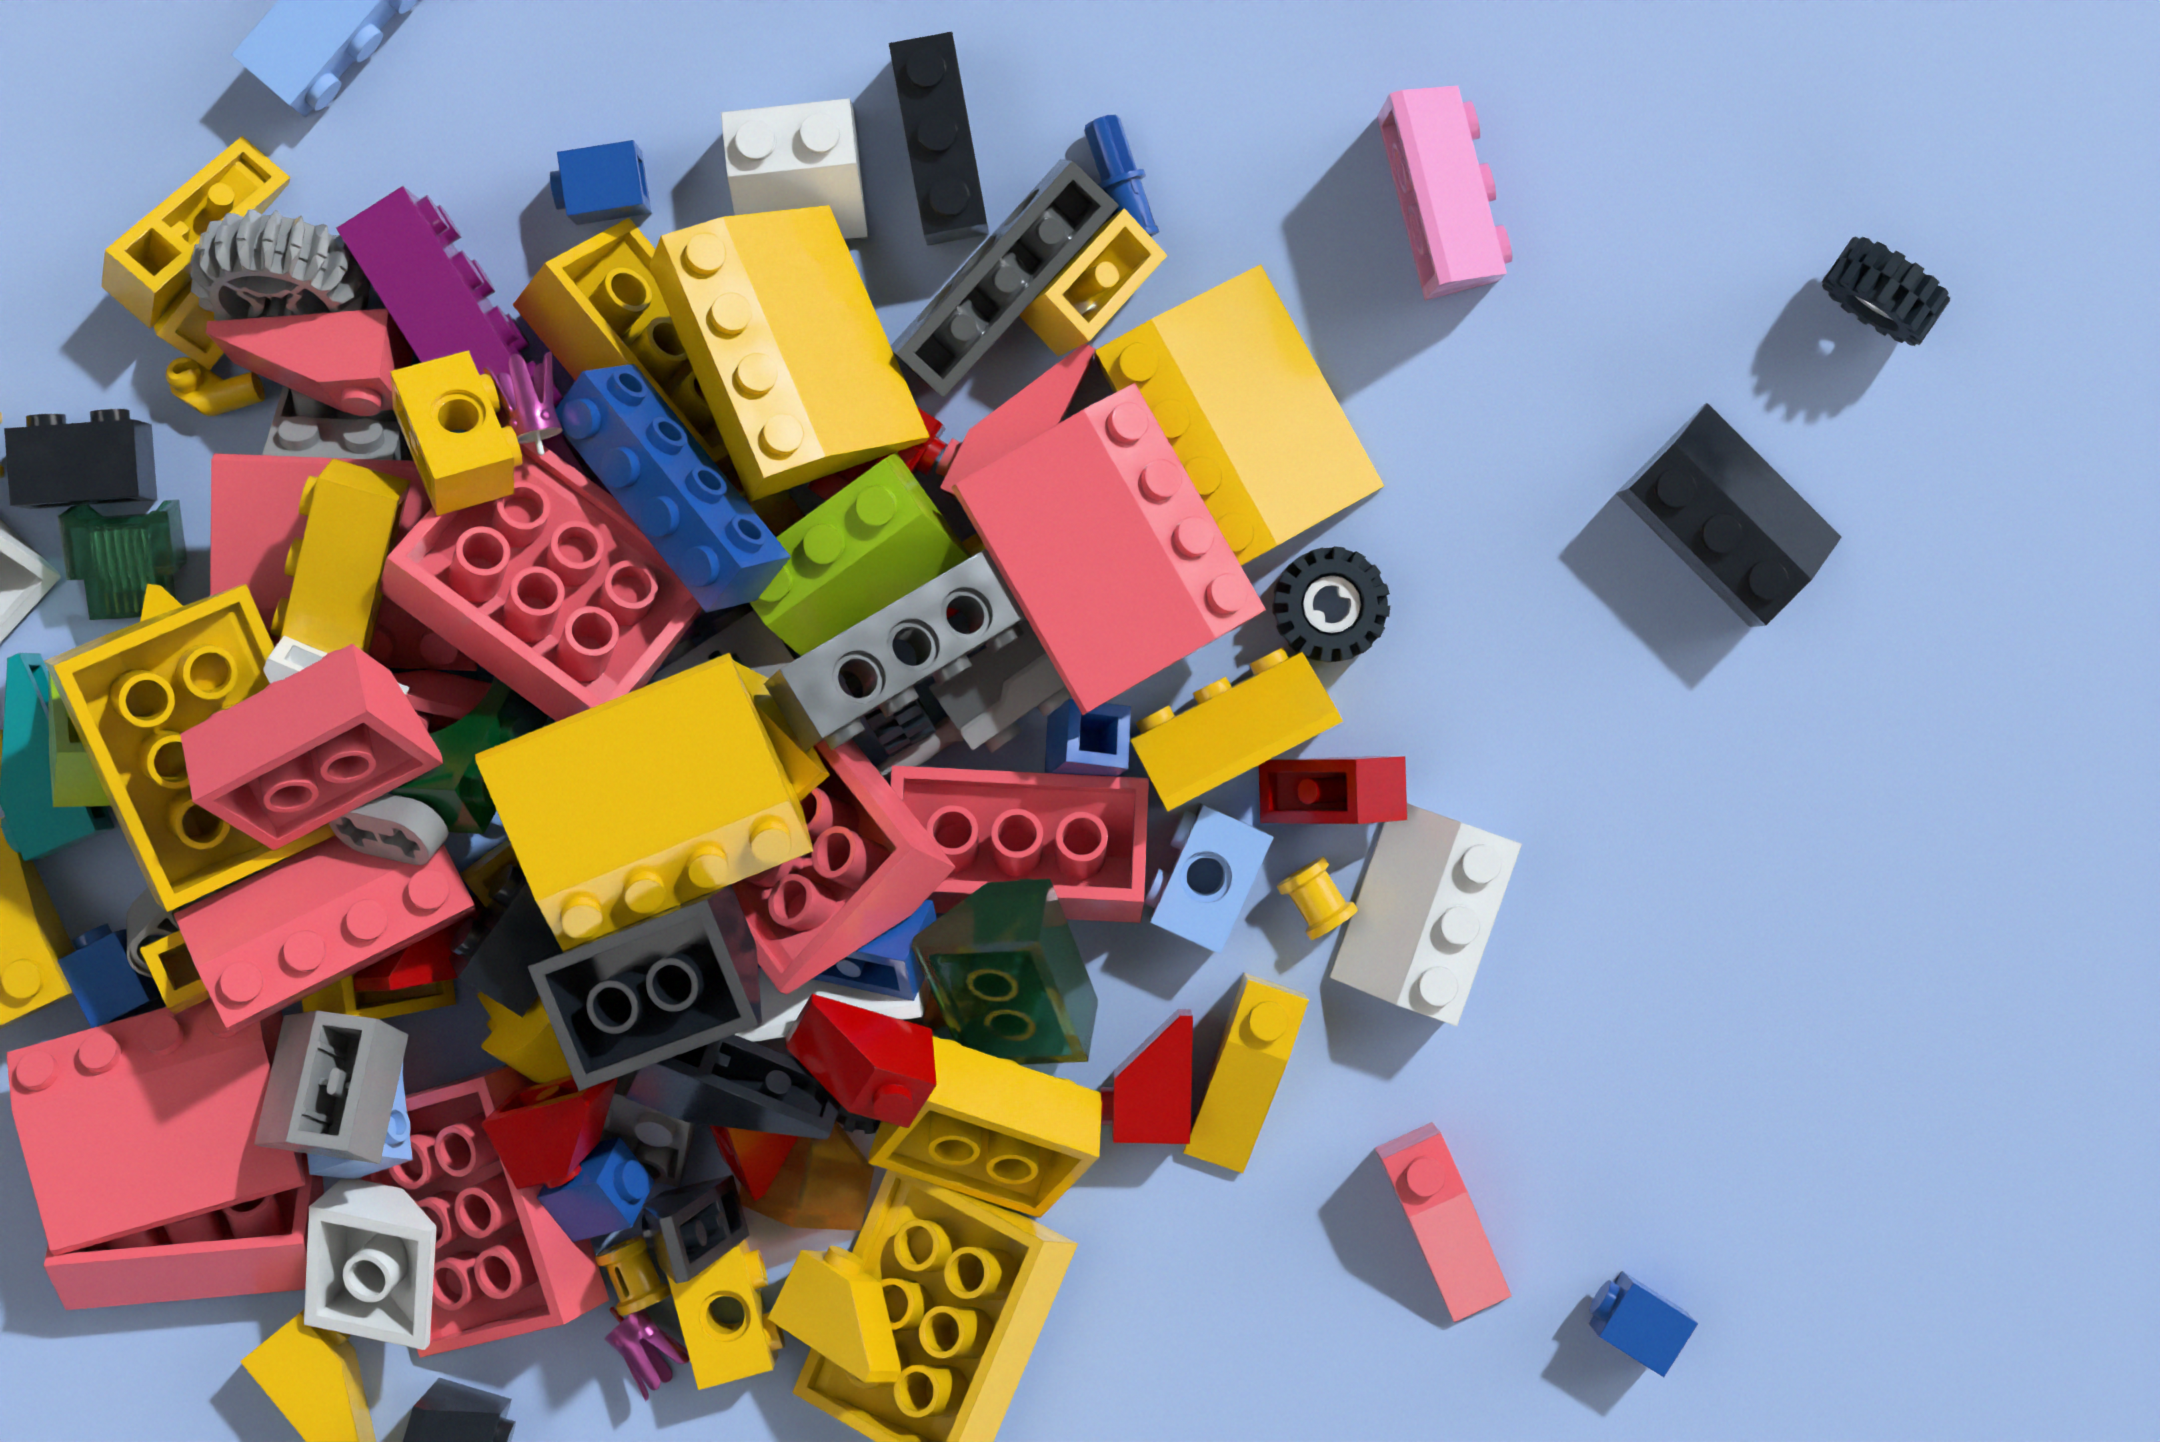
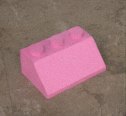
M1458 86L1407 89L1390 93L1377 119L1424 300L1498 282L1507 274L1505 264L1512 262V250L1504 225L1494 226L1489 202L1496 200L1495 183L1488 163L1478 164L1472 140L1480 138V127L1472 101L1462 102Z

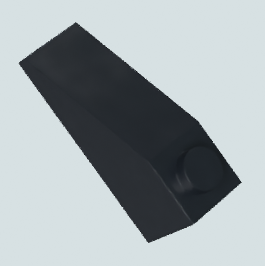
M735 1034L636 1070L625 1097L687 1123L825 1140L829 1138L841 1105L799 1060Z
M733 1174L663 1191L643 1204L642 1232L644 1240L649 1249L655 1250L659 1267L676 1284L691 1280L750 1236Z

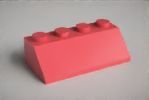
M892 765L891 788L956 867L926 899L933 901L935 913L1141 923L1145 893L1149 778Z
M335 835L174 913V917L194 965L225 1027L231 1032L236 1033L477 912L475 904L444 844L426 864L413 865L361 853L343 843Z
M302 1153L306 1182L304 1186L56 1256L50 1252L49 1246H47L44 1268L65 1310L305 1290L309 1206L324 1194L323 1176L309 1174L307 1153Z

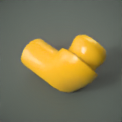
M185 356L174 359L166 368L165 378L170 385L171 392L179 400L205 416H218L265 400L263 384L258 374L252 371L224 380L190 357Z

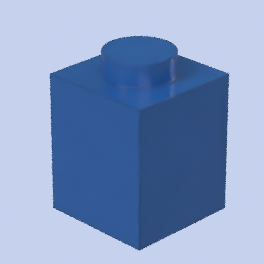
M634 140L557 152L559 170L550 172V185L554 204L557 210L566 209L567 217L576 225L652 214L643 154Z
M1069 698L1047 716L1044 773L1117 777L1126 771L1129 764L1131 706L1104 703L1082 715L1073 699Z
M108 923L94 928L72 940L77 951L57 960L91 1028L112 1023L162 998L153 977L139 974L130 966L127 959L126 929L112 932Z
M620 1137L599 1142L579 1163L582 1169L576 1177L555 1188H547L544 1183L537 1196V1199L571 1241L576 1242L632 1228L655 1181Z
M1624 1271L1620 1273L1615 1283L1608 1280L1600 1287L1589 1308V1312L1594 1316L1588 1324L1600 1338L1663 1378L1698 1325L1687 1311Z

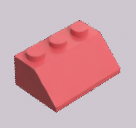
M354 644L326 654L320 661L284 680L269 684L263 691L226 710L212 714L206 721L180 734L193 802L274 851L443 764L441 752L391 671Z

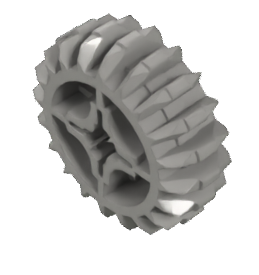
M248 209L244 217L236 213H226L223 221H210L206 232L201 233L199 244L194 246L190 263L192 265L190 274L192 279L191 292L199 297L200 307L206 311L214 312V319L216 321L367 309L371 283L342 237L329 234L328 226L325 224L311 225L304 222L302 216L296 219L283 217L277 210H274L272 215H262L256 210Z

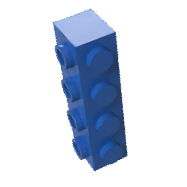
M635 364L582 371L555 409L563 429L562 433L706 613L756 601L791 558L789 553Z

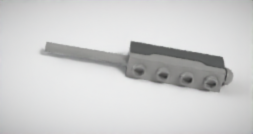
M1027 619L1019 624L1024 632L1023 636L992 655L987 647H985L969 659L972 664L970 668L938 686L937 682L929 686V689L945 710L947 716L933 725L936 730L935 733L898 754L888 757L875 766L889 785H891L892 765L920 767L953 742L963 740L968 743L972 751L985 743L992 753L1022 732L1016 722L1017 719L1036 706L1041 714L1046 716L1072 697Z

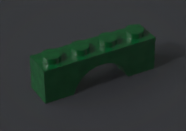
M494 677L490 689L473 710L452 725L430 733L431 738L441 752L443 764L391 791L394 795L415 799L432 808L442 818L448 832L484 834L497 810L476 763L475 754L542 728L549 716L497 677Z

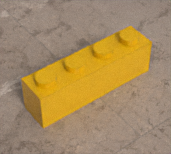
M334 458L331 459L318 477L311 475L308 477L302 491L298 510L299 514L308 516L304 537L294 538L285 564V575L294 577L290 598L281 597L272 621L271 635L281 637L280 640L283 636H287L325 653L340 650L350 644H354L369 655L383 599V594L379 591L384 566L387 556L394 550L410 480Z

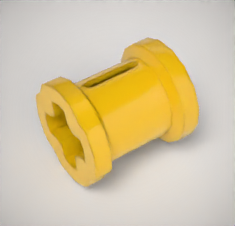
M1324 856L1301 867L1276 886L1282 895L1289 894L1309 925L1305 932L1310 940H1314L1333 930L1358 911L1353 901L1346 902L1326 872L1329 863Z
M643 1234L615 1244L595 1255L598 1266H606L620 1300L615 1307L621 1316L640 1311L672 1294L669 1285L661 1283L648 1253V1246Z

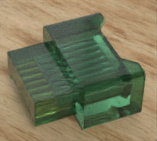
M164 500L156 511H151L149 514L102 516L87 504L71 506L58 516L67 580L84 579L89 620L141 617L147 584L162 586L176 599L173 574L177 573L188 562L179 500Z

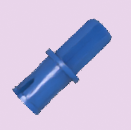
M1114 114L1090 121L1085 125L1084 132L1101 180L1097 185L1119 205L1112 215L1114 216L1125 208L1150 237L1158 234L1159 229L1155 225L1141 179L1146 177L1144 169L1137 170L1120 118Z

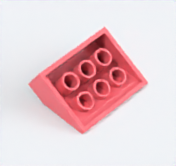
M1135 383L1079 411L951 487L1082 715L1228 634L1266 610Z
M535 442L519 444L522 454V465L514 467V494L436 516L432 507L387 556L379 591L557 722L645 687L703 608L612 495L544 445V455L540 456Z
M214 453L211 459L210 596L241 584H246L275 648L280 642L281 637L271 635L273 617L281 597L290 598L294 577L287 576L284 573L287 556L294 538L304 537L308 516L298 513L302 491L310 475L318 477L332 458ZM334 458L411 481L395 547L433 507L414 461ZM383 594L370 648V657L386 668L476 671L478 664Z
M853 739L832 751L825 740L814 746L830 776L800 801L813 851L732 883L756 943L758 964L777 990L786 995L911 916L956 868Z
M209 998L176 1014L165 1007L6 1052L12 1114L51 1253L55 1256L306 1185L301 1152L261 1147L254 1144L283 1022L282 1010L233 1033L225 1027L212 999Z
M507 1064L406 1095L407 1114L411 1126L410 1141L413 1160L361 1177L364 1181L403 1188L436 1225L430 1345L425 1350L417 1349L419 1358L564 1325L609 1301L590 1238L576 1242L571 1241L537 1199L544 1183L516 1189L481 1124L515 1090L540 1084Z

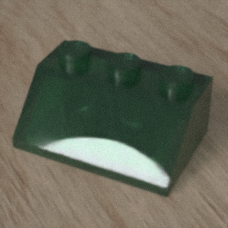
M1051 879L987 882L914 936L911 948L954 1041L964 1047L997 1058L1013 1060L1019 1065L1088 1062L1098 998Z

